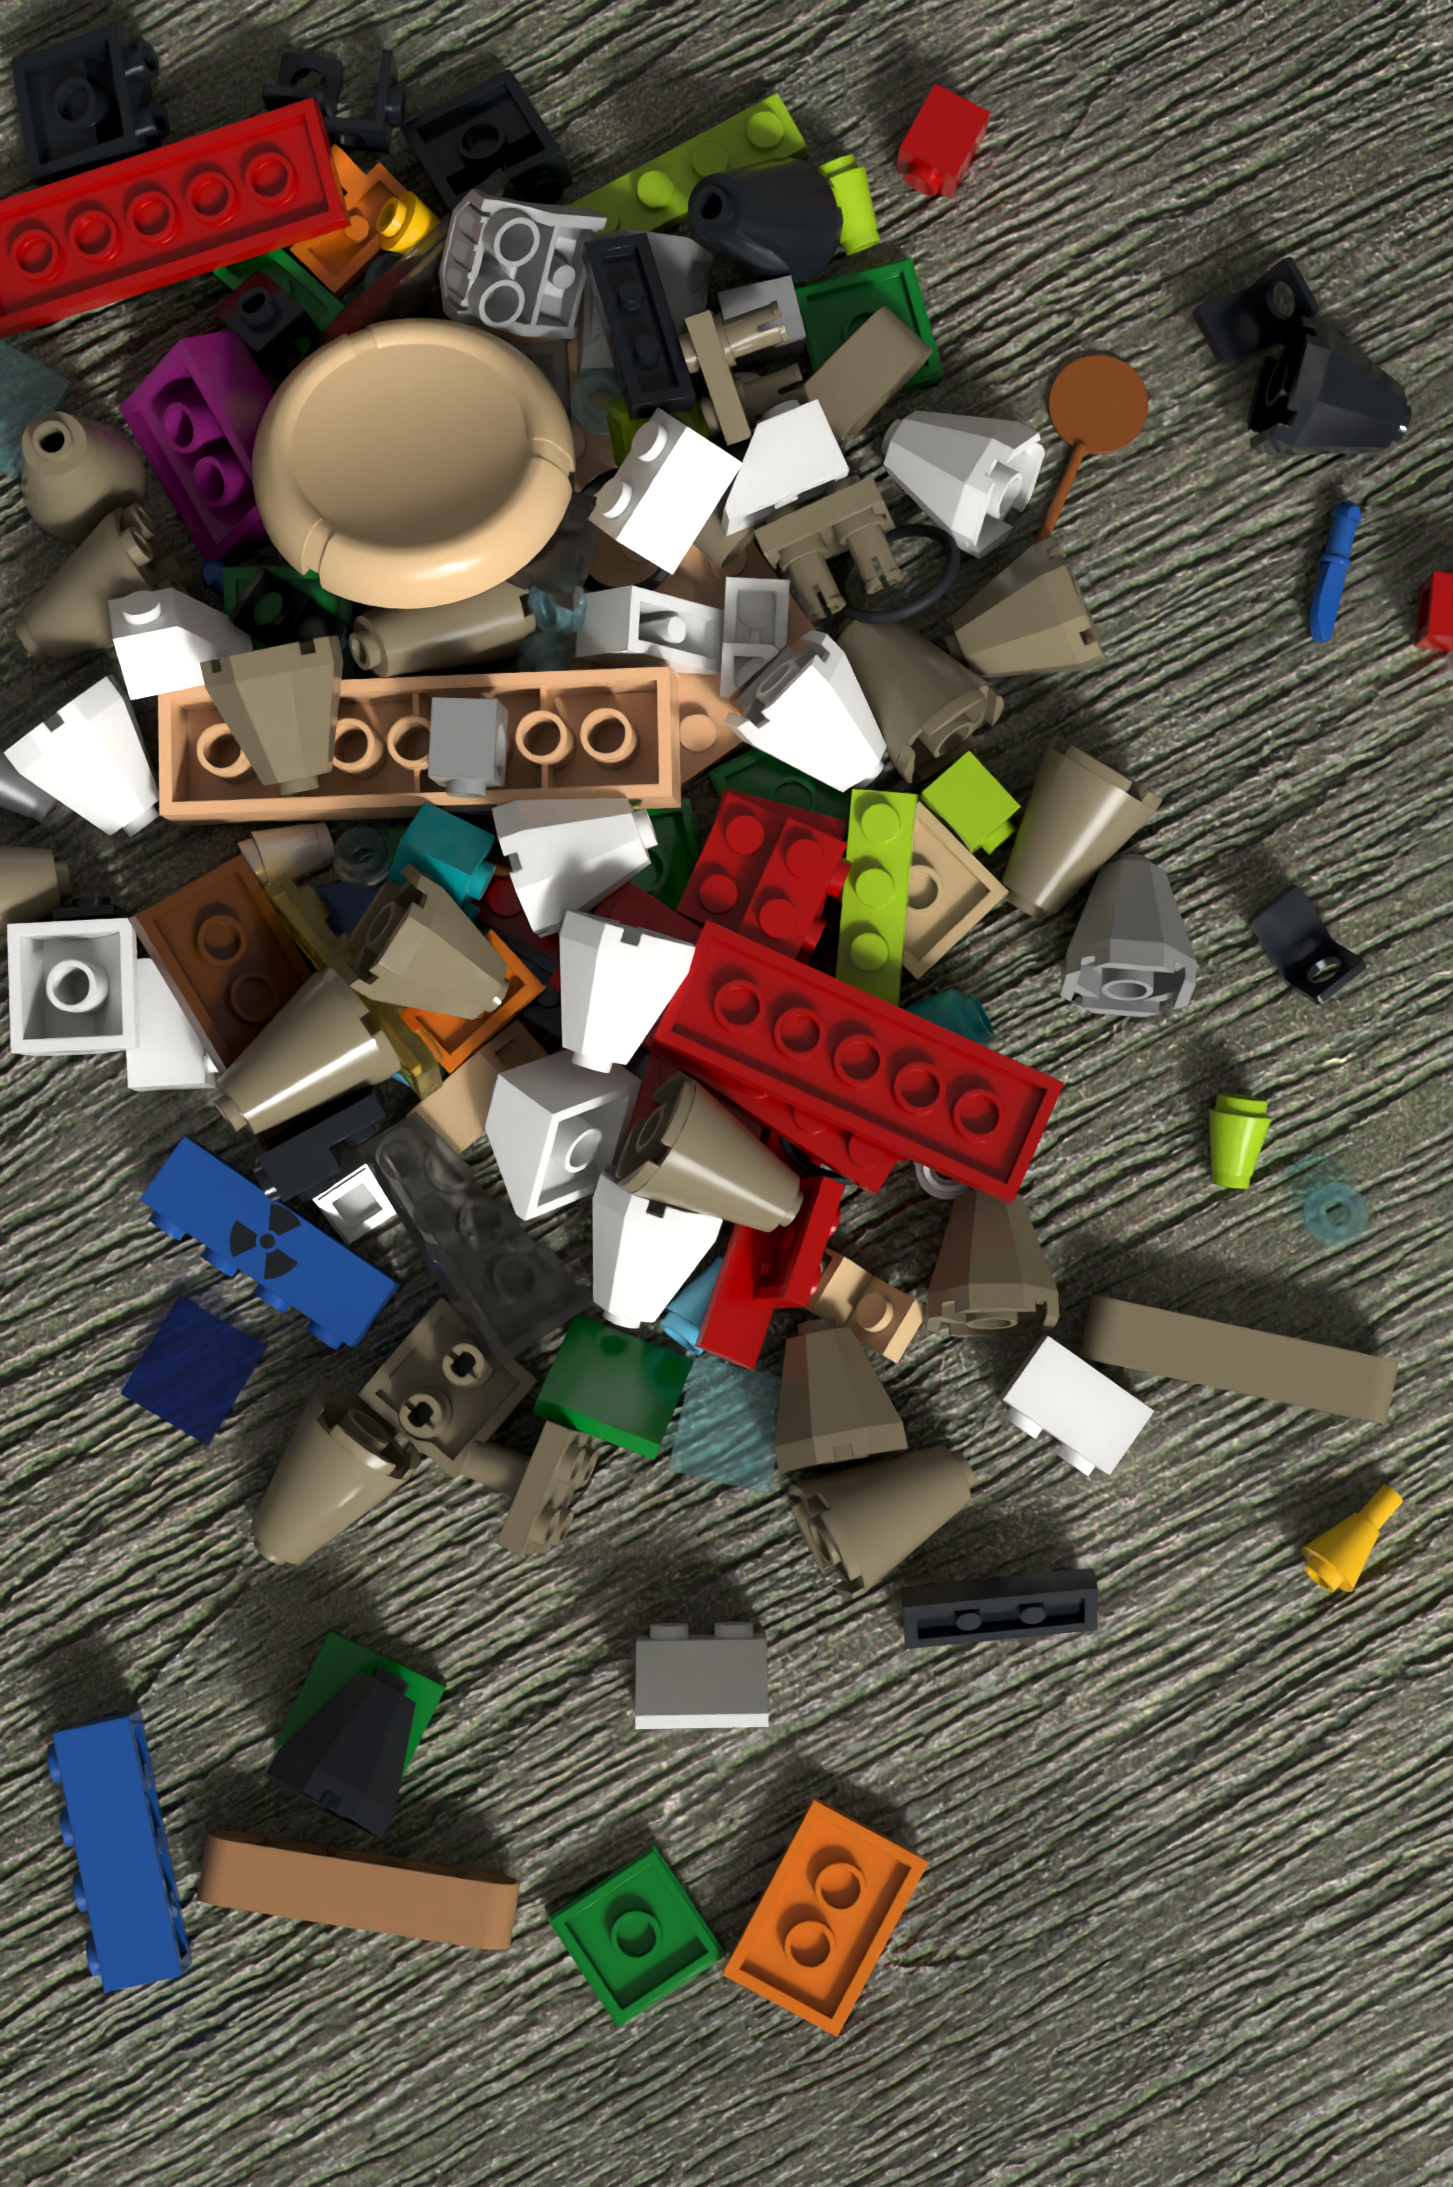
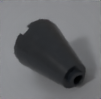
M792 157L774 158L708 175L696 184L688 202V216L693 229L743 272L758 282L791 275L793 285H798L796 283L803 281L809 276L819 274L827 267L839 247L844 222L842 207L837 206L831 188L834 185L828 175L810 162Z

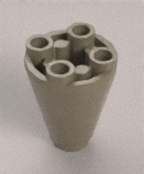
M135 502L125 509L117 507L108 513L23 609L24 615L15 621V629L19 639L27 651L40 663H46L52 658L61 661L114 644L108 600L126 597L136 591L146 590L152 592L167 588H174L189 596L187 589L196 583L191 568L179 553L174 551L168 555L155 536L157 535L155 523L139 503Z

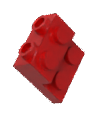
M728 793L675 911L703 926L706 920H709L796 960L799 952L811 957L827 922L816 917L825 893L838 898L853 862L842 858L848 843L790 817L788 819L782 818Z

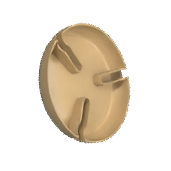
M405 318L367 325L366 329L349 335H341L318 348L290 372L273 395L260 421L252 456L253 489L257 509L267 534L281 555L303 576L309 569L318 573L321 588L330 593L370 606L399 609L435 607L473 597L495 587L527 565L543 549L563 519L572 495V487L568 479L569 472L576 471L575 444L569 419L560 397L540 368L518 349L490 332L464 323L436 318Z

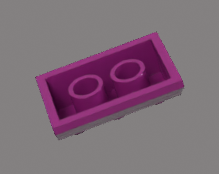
M232 330L180 339L119 407L120 412L204 560H218L224 563L270 538L263 526L255 500L252 456L260 421L274 393L246 344Z

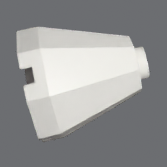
M918 410L903 420L897 419L887 430L881 446L882 454L886 455L884 466L888 474L940 529L947 532L955 540L959 549L979 559L1006 540L1013 526L1003 522L1011 508L1021 513L1031 499L1045 455L1044 447L1037 443L1041 440L1039 432L1017 421Z
M811 630L800 637L808 646L806 649L796 654L789 646L785 647L740 691L735 700V703L743 710L741 716L729 712L724 723L740 740L836 790L844 792L852 786L855 789H863L882 771L884 763L881 761L887 745L845 652L828 634Z
M113 674L104 677L58 710L55 715L44 723L42 722L3 752L19 774L110 836L123 828L127 835L131 837L159 816V812L153 806L159 800V781L129 696Z
M628 798L515 800L492 808L497 836L503 855L509 856L513 872H510L515 891L535 934L538 933L540 938L560 931L566 908L587 913L651 863L647 848L658 845L646 808L634 811Z
M566 908L559 931L562 1047L574 1051L572 1063L588 1069L610 1073L612 1063L627 1065L687 976L696 947L692 943L641 927L635 928L619 923L620 921Z
M607 1164L604 1171L600 1174L593 1196V1302L605 1309L603 1317L608 1321L627 1328H639L641 1321L655 1322L716 1241L723 1220L630 1194L617 1185L622 1181L615 1177L617 1165Z

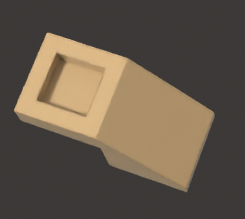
M516 1019L478 1050L411 1110L406 1117L449 1164L486 1132L485 1124L492 1100L491 1091L498 1074L549 1056V1054L520 1021Z
M825 1246L819 1265L822 1272L820 1283L815 1293L808 1299L806 1307L802 1308L820 1319L834 1317L837 1328L851 1327L860 1343L897 1364L925 1318L926 1306Z

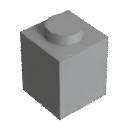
M791 275L717 292L718 314L715 316L720 315L722 321L771 304L770 302L777 300L782 318L759 325L757 330L764 331L785 324L790 339L788 342H780L735 358L736 365L732 366L733 371L805 354L806 334Z

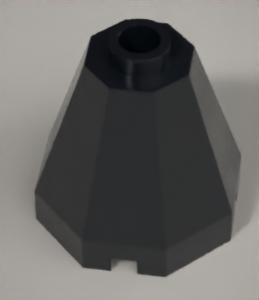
M1300 316L1281 328L1274 343L1285 346L1278 360L1267 356L1258 373L1247 417L1248 430L1259 433L1250 438L1251 448L1271 455L1378 453L1389 448L1392 441L1398 442L1402 439L1409 426L1412 411L1411 407L1406 405L1405 389L1400 383L1323 322Z
M375 1667L371 1676L360 1671L355 1673L274 1751L262 1774L308 1802L310 1800L324 1808V1811L372 1836L382 1837L395 1814L416 1703L405 1696L410 1685L379 1667Z

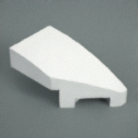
M726 577L720 697L730 698L787 645L790 580Z

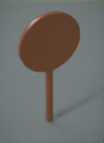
M1090 355L1079 358L1068 364L1058 374L1051 387L1048 399V412L1052 426L1059 437L1071 446L1073 450L1034 544L1050 538L1084 454L1100 455L1118 451L1130 444L1143 428L1148 414L1147 390L1138 373L1120 359L1107 355Z

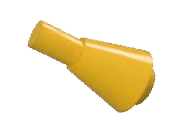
M411 191L403 193L398 199L396 197L389 199L381 209L376 223V230L380 233L381 248L441 263L449 228Z
M1383 1484L1359 1513H1353L1304 1546L1301 1551L1308 1561L1303 1566L1307 1575L1328 1592L1333 1593L1337 1588L1352 1592L1379 1536L1378 1530L1403 1502L1401 1496L1394 1489Z

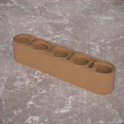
M211 1830L207 1832L196 1898L201 1902L225 1908L479 1949L505 1950L510 1948L520 1881L507 1875L239 1831Z

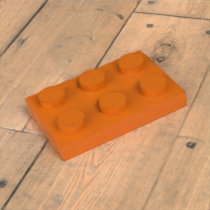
M813 1796L722 1969V1975L838 2037L929 1863L927 1857Z

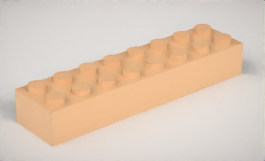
M670 666L341 680L332 771L317 775L320 788L281 795L279 783L263 786L205 689V685L158 695L159 815L180 826L416 817L425 802L433 806L494 804L498 807L515 800L628 798L633 809L681 808L679 681ZM432 697L498 699L508 710L505 788H486V797L459 798L446 795L447 786H439L428 777Z

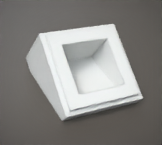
M354 1148L341 1157V1171L332 1175L336 1184L313 1198L316 1205L346 1245H349L398 1212L377 1180L372 1166L359 1148Z

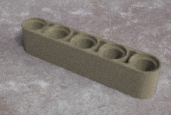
M883 306L876 311L802 386H805L810 402L818 399L840 450L918 372L932 352V348L887 306ZM751 439L733 457L743 462ZM738 472L692 543L719 569L727 566L756 537L754 530L766 525L764 520L729 536H725L721 527L722 516Z
M1091 1295L1078 1354L1079 1358L1384 1425L1387 1423L1399 1361L1097 1295Z

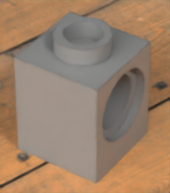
M432 697L428 777L439 786H447L446 795L459 798L486 797V788H505L508 710L498 699Z

